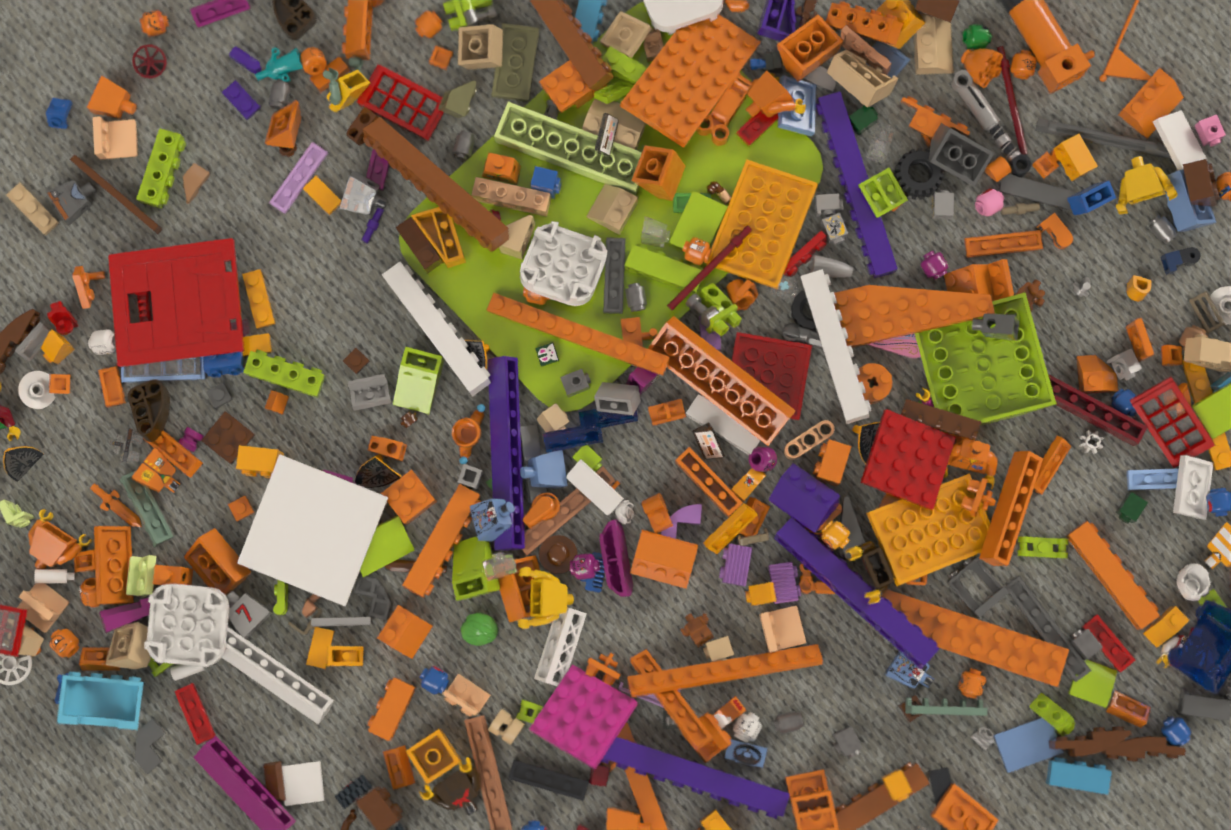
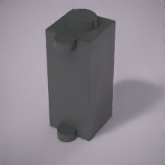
M1182 688L1179 695L1178 714L1230 721L1231 701L1228 699L1227 694L1224 695V700L1187 695V689Z

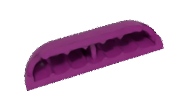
M612 520L607 523L602 533H600V546L606 582L614 593L621 597L631 596L633 591V580L630 573L631 568L625 534L620 522Z

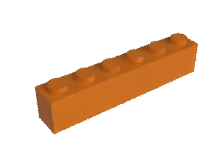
M1030 451L1014 452L979 559L992 566L1009 565L1043 458Z
M459 484L402 585L405 589L422 598L431 594L434 589L432 584L435 578L439 579L442 575L444 562H449L453 555V551H451L453 546L459 544L463 537L461 534L464 527L468 528L472 521L469 506L482 502L480 501V494Z
M1088 521L1083 522L1066 535L1067 539L1137 630H1142L1160 616L1157 612V606L1152 601L1149 602L1145 597V590L1140 585H1136L1133 581L1134 576L1132 573L1122 567V561L1118 555H1113L1109 550V543L1104 538H1100L1097 534L1098 529L1096 526Z

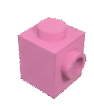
M1217 115L1201 120L1195 125L1203 146L1208 144L1210 147L1221 143V139L1226 135Z

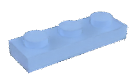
M1179 469L1126 471L1128 490L1176 489Z

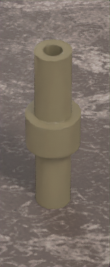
M1019 203L1015 204V206L1003 207L1001 214L1023 215L1026 212L1039 211L1040 205L1039 203L1026 205Z

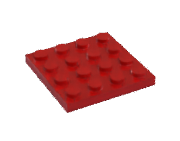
M737 332L732 362L796 410L790 418L791 420H800L812 345Z
M886 409L883 411L860 483L933 510L956 437Z

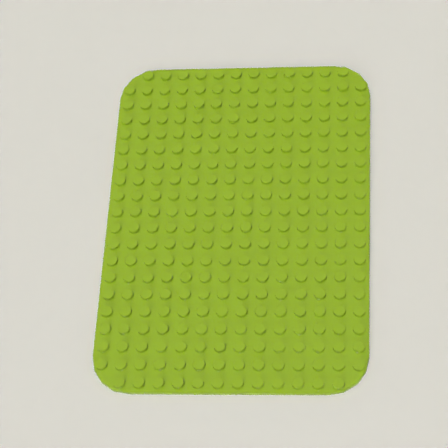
M640 2L626 12V14L653 28L644 2ZM606 31L598 38L597 42L594 41L592 44L602 53L601 58L604 57L608 50L607 47L600 43ZM660 31L663 46H665L673 34L668 35V32ZM642 42L632 59L648 68L652 61L647 62ZM740 71L741 76L751 81L742 71ZM614 77L607 83V85L615 83L620 79ZM543 89L524 108L544 115L547 108L546 102L551 99ZM749 96L746 97L727 126L729 137L725 145H715L711 140V134L701 136L695 132L683 148L646 124L637 151L643 152L645 145L673 149L678 154L686 167L676 193H692L693 191L709 193L707 185L712 181H717L732 197L746 159L816 182L818 185L823 171L821 154L807 135L778 128V120L750 147L736 134L752 118L745 110L753 103ZM595 98L578 109L573 105L563 113L559 111L557 120L582 129L587 113ZM703 122L700 125V127L708 128L709 124L707 122ZM717 132L715 134L717 138L725 137V134L723 132ZM493 135L449 176L471 196L475 178L488 179L482 177L488 153L515 158L521 165L517 185H511L532 189L531 181L535 166L558 171V177L561 178L560 193H556L555 199L551 198L547 217L479 202L489 212L490 209L499 211L501 222L506 226L528 215L533 216L535 227L523 259L504 254L500 251V248L493 252L483 248L475 237L468 235L466 230L455 222L454 225L466 263L447 268L443 262V264L427 274L401 235H399L401 253L409 266L478 338L484 341V344L489 345V349L497 357L510 356L518 358V379L540 402L549 408L557 404L564 412L581 410L595 401L594 396L602 382L614 383L632 364L488 312L487 308L493 293L622 340L621 319L640 317L641 333L649 332L650 329L655 328L658 335L665 323L673 316L680 320L690 310L686 302L693 294H689L671 311L667 305L682 290L625 270L624 265L623 314H604V266L593 296L584 305L572 306L553 299L547 300L544 305L527 302L526 297L523 296L524 286L520 280L521 263L524 261L537 227L551 224V221L559 222V227L594 238V235L601 238V242L605 247L606 237L626 238L625 263L632 245L642 244L648 247L649 251H661L666 254V257L671 259L673 257L680 258L685 264L691 266L694 263L685 260V252L681 248L669 243L682 213H673V201L659 199L642 187H639L635 195L638 197V203L619 235L586 217L605 185L604 183L496 143ZM716 193L711 194V199L725 205ZM426 198L408 215L406 220L410 217L412 218L411 215L439 206ZM721 220V222H720V224H719V226H718V228H717V230H716V233H715V235H714V237H713V239H712V241H711V243H710V248H712V245H713V243H714V240H715V238H716V235H717V233H718V230H719V228H720V225H721V223H722V220ZM703 262V264L699 266H701V270H703L707 265ZM714 268L701 281L697 295L699 296L701 289L709 284L714 283L717 285L728 272ZM640 283V286H644L647 305H645L646 310L631 312L630 308H628L625 289L629 288L628 285ZM654 339L642 340L643 347L648 349ZM553 342L559 362L541 367L535 348ZM582 369L583 373H588L591 383L588 384L589 390L568 398L560 377Z

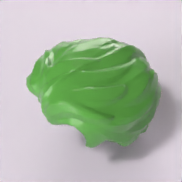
M483 613L470 614L461 626L462 638L471 645H486L497 637L498 625L489 615Z

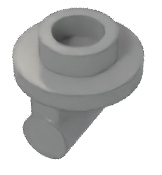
M1084 277L1081 284L1073 283V291L1078 296L1088 297L1089 292L1087 290L1091 287L1090 278Z
M980 727L970 736L984 750H987L994 742V735L988 728Z

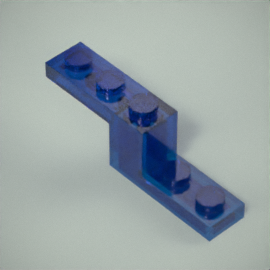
M597 409L578 412L581 426L543 433L546 453L603 442L601 428L638 421L637 410L634 415L600 412Z

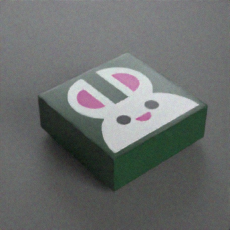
M553 342L535 348L541 367L559 362Z

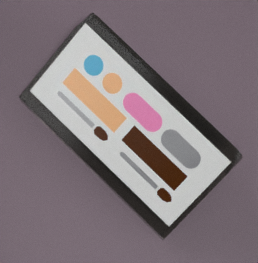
M603 113L595 151L598 154L610 156L619 120L608 113Z
M709 422L692 431L704 460L725 457L715 431Z

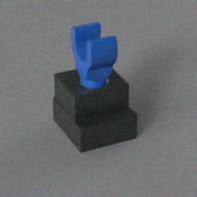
M779 51L765 54V60L751 59V70L766 67V71L769 73H781Z

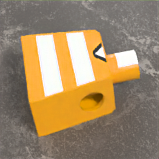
M1228 522L1223 525L1207 545L1213 553L1204 561L1212 569L1220 562L1226 567L1231 566V525Z

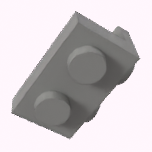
M385 374L348 382L354 411L391 403L389 385Z

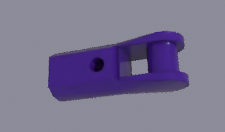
M235 46L230 51V58L251 73L261 72L260 62L239 47Z

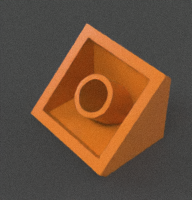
M297 100L272 114L265 144L294 148L301 123L300 106Z

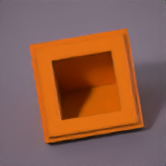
M271 391L265 409L283 415L289 396Z

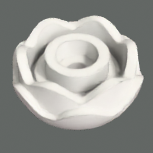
M629 500L622 501L615 510L617 520L625 525L626 523H631V519L634 517V511L632 510L634 505Z

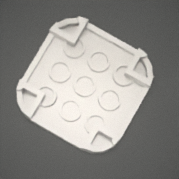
M643 0L654 29L668 32V35L674 34L676 29L710 18V21L717 19V15L723 7V0Z
M551 221V224L538 226L524 261L521 263L520 280L522 285L533 293L567 305H584L593 296L605 266L607 250L601 242V238L594 235V238L559 227V222Z
M166 584L158 587L150 595L148 602H151L148 636L144 644L150 656L155 659L154 661L206 667L215 664L222 658L226 647L229 603L223 592L212 587Z

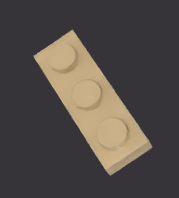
M20 182L6 195L45 236L59 224Z

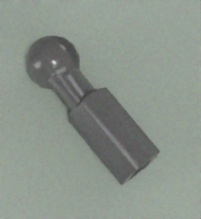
M789 323L784 326L782 334L785 340L812 345L814 348L823 350L817 330L803 328L795 323Z

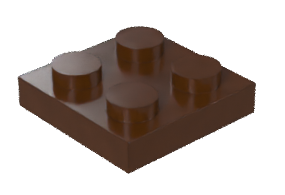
M224 411L201 441L232 465L238 457L239 445L247 446L255 434Z

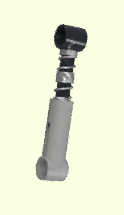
M958 71L952 80V88L959 93L983 130L992 134V139H995L996 145L1007 156L1006 159L1009 161L1011 173L1018 177L1025 176L1031 169V159L1021 154L1019 150H1016L1017 147L1013 146L1009 135L1004 133L1002 126H999L1001 120L978 89L968 71ZM958 79H964L966 81V84H960L958 82ZM1016 163H1022L1025 169H1019Z

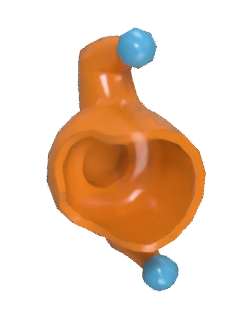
M479 404L477 410L469 418L465 417L458 420L452 427V438L456 445L459 446L461 456L459 461L462 465L467 464L472 447L481 438L480 424L484 419L485 411L483 404Z

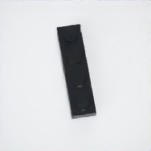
M513 760L508 779L582 801H584L589 781L517 760Z

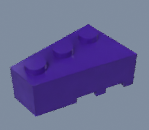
M766 0L756 34L781 42L795 32V0Z

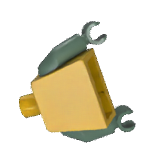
M354 56L349 59V66L355 67V71L341 78H338V71L329 68V71L325 70L323 72V77L330 80V92L327 95V99L331 102L329 108L333 112H338L352 105L370 84L362 74V71H360L363 60L359 57Z

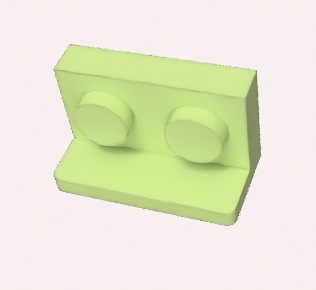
M5 499L0 501V510L7 524L15 527L19 526L20 528L31 524L30 520L34 519L32 514L22 512L18 504L15 505L13 502Z
M156 556L130 557L126 587L127 595L140 597L152 595Z

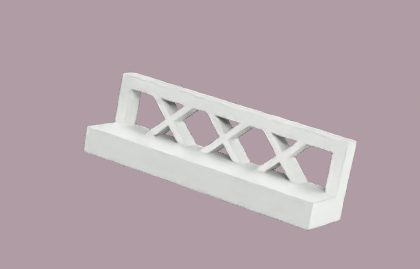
M567 607V612L560 614L559 618L552 622L534 679L554 686L559 685L570 668L587 613ZM577 614L579 615L578 621L573 625V615ZM571 633V642L567 644L566 637ZM565 652V661L561 663L560 656ZM559 670L560 677L558 682L553 681V678L555 673Z

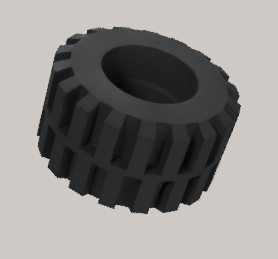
M918 148L917 151L912 149L909 153L906 152L900 158L894 170V176L905 196L908 197L910 195L913 200L916 197H919V200L924 199V197H930L932 193L936 192L944 177V169L929 161L930 150L928 149L925 152L922 151V148ZM913 165L925 167L929 173V180L924 183L913 181L909 176L908 169Z

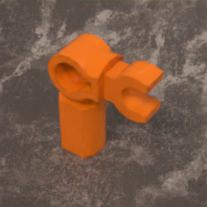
M800 564L799 569L802 576H800L799 586L801 593L809 594L811 591H815L817 594H835L821 580L813 582L812 572L805 570L803 564Z

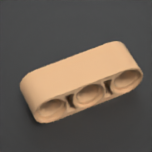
M823 420L790 441L784 448L785 456L790 460H795L830 438L835 431L833 423ZM822 425L828 426L830 433L827 435L823 434L820 431V427ZM807 435L812 436L814 444H806L804 437ZM795 446L798 449V454L790 455L788 447Z

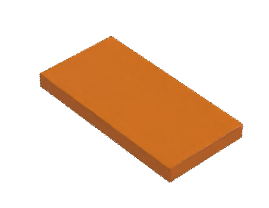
M95 526L97 605L134 603V597L126 594L129 559L132 557L131 526Z

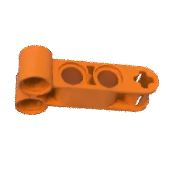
M738 72L711 114L703 121L707 122L709 127H699L696 132L701 136L711 134V140L715 145H725L729 137L727 126L748 96V91L753 82L741 76V73ZM717 132H723L725 134V137L717 138L715 134Z

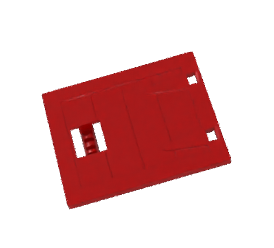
M220 239L108 255L116 355L119 367L244 351L234 239ZM226 261H231L232 272H226ZM149 291H151L153 321H151ZM134 293L138 298L140 322L130 324L128 294ZM236 319L237 330H231V320Z

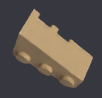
M844 50L834 56L827 71L835 81L841 84L866 107L891 94L898 80L897 77L893 75L891 78L883 74V69L879 67L874 69L866 64V60L848 50Z
M1195 335L1194 338H1186L1184 361L1218 372H1231V343L1219 341L1218 339H1209L1206 335Z

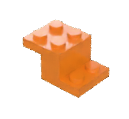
M571 60L539 81L541 87L561 113L573 105L577 109L593 99L594 92H596L588 87Z
M1007 259L990 264H972L944 275L947 291L987 294L991 295L992 301L1014 296Z
M824 769L785 777L797 830H839L832 795L827 786Z

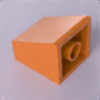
M645 145L631 181L659 199L673 201L686 166L673 149Z

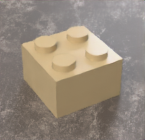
M492 24L460 27L458 65L472 70L502 67L503 30Z

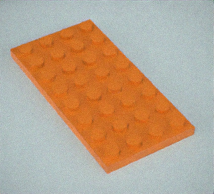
M719 14L717 19L710 21V18L679 28L622 100L620 107L684 148L723 96L737 73L742 70L761 41Z

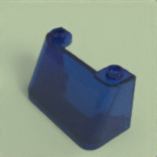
M1205 600L1203 605L1199 606L1196 610L1197 624L1182 648L1176 646L1174 649H1170L1167 659L1170 665L1211 693L1217 694L1231 674V609Z

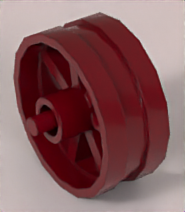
M146 44L134 52L132 58L133 68L142 77L148 79L156 78L166 69L167 57L158 46ZM147 47H152L157 50L154 52L152 56H150ZM144 48L147 58L137 53ZM160 52L164 60H155L154 57ZM136 57L144 60V63L136 66ZM154 63H164L162 70L160 71ZM147 65L146 75L139 70V68ZM150 66L156 70L157 74L149 75Z

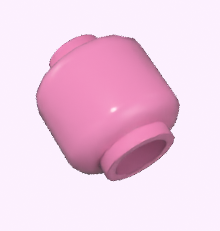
M990 188L976 197L975 208L980 215L992 216L1002 210L1004 197L1001 192Z

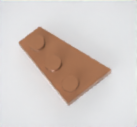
M845 25L841 30V39L843 40L841 47L866 60V64L876 69L879 67L883 69L882 73L887 75L891 68L889 59L878 53Z

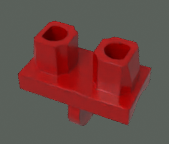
M61 301L50 304L51 312H48L47 316L59 334L68 335L73 330V327H79L76 319L64 307Z

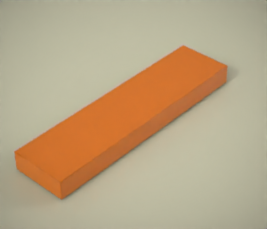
M1041 230L964 239L967 258L1043 249Z
M164 430L157 440L153 442L146 441L190 478L203 464L202 461Z

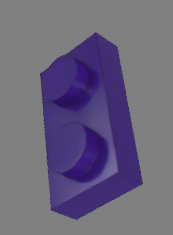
M236 80L221 92L246 120L261 109Z

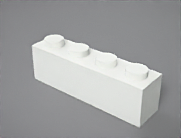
M698 394L686 412L687 417L712 431V433L747 455L751 454L760 442L757 437L703 395Z

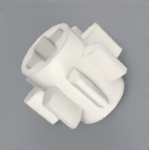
M1088 430L1086 431L1087 437H1079L1083 440L1079 447L1085 448L1084 453H1088L1091 450L1093 454H1096V448H1103L1100 443L1104 438L1098 436V431L1091 434ZM1090 439L1095 441L1093 445L1088 444Z

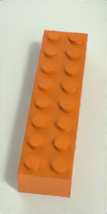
M674 316L665 323L648 347L652 351L669 356L670 360L667 365L669 370L767 446L775 439L796 411Z

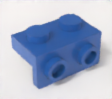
M243 352L203 357V369L208 376L213 378L227 374L239 375L245 369L243 365Z

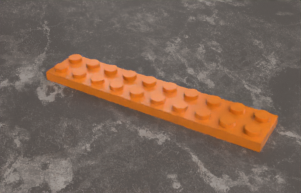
M888 589L881 596L882 598H887L895 610L903 612L912 625L915 624L920 627L922 634L927 638H932L937 643L938 648L1058 687L1069 649Z

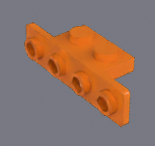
M910 96L901 99L902 103L917 110L909 124V127L933 138L942 123L968 137L970 132L964 124L958 122L956 125L950 122V117L944 114L939 116L933 113V108L924 105V107L918 105V101Z

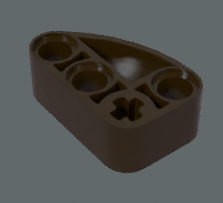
M272 0L276 19L289 39H300L316 24L317 18L311 7L304 0ZM293 2H299L298 6L291 7ZM292 27H297L294 33L289 32Z
M153 379L131 388L128 392V400L136 429L148 442H153L159 438L167 423L170 411L169 391L159 380Z

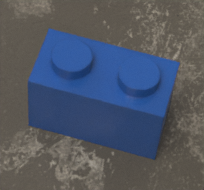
M535 166L531 188L550 193L551 198L555 199L556 193H560L562 184L560 182L561 178L558 177V171Z
M1110 181L1095 183L1067 199L1073 214L1079 215L1088 213L1115 199L1116 196Z

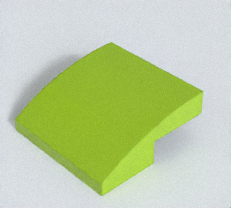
M890 168L858 185L876 218L908 201Z
M1085 660L1084 662L1091 669V672L1077 682L1072 680L1068 694L1107 708L1117 670Z

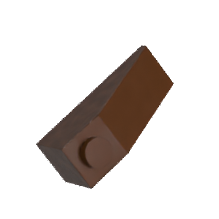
M411 217L395 227L427 274L443 264L439 255Z

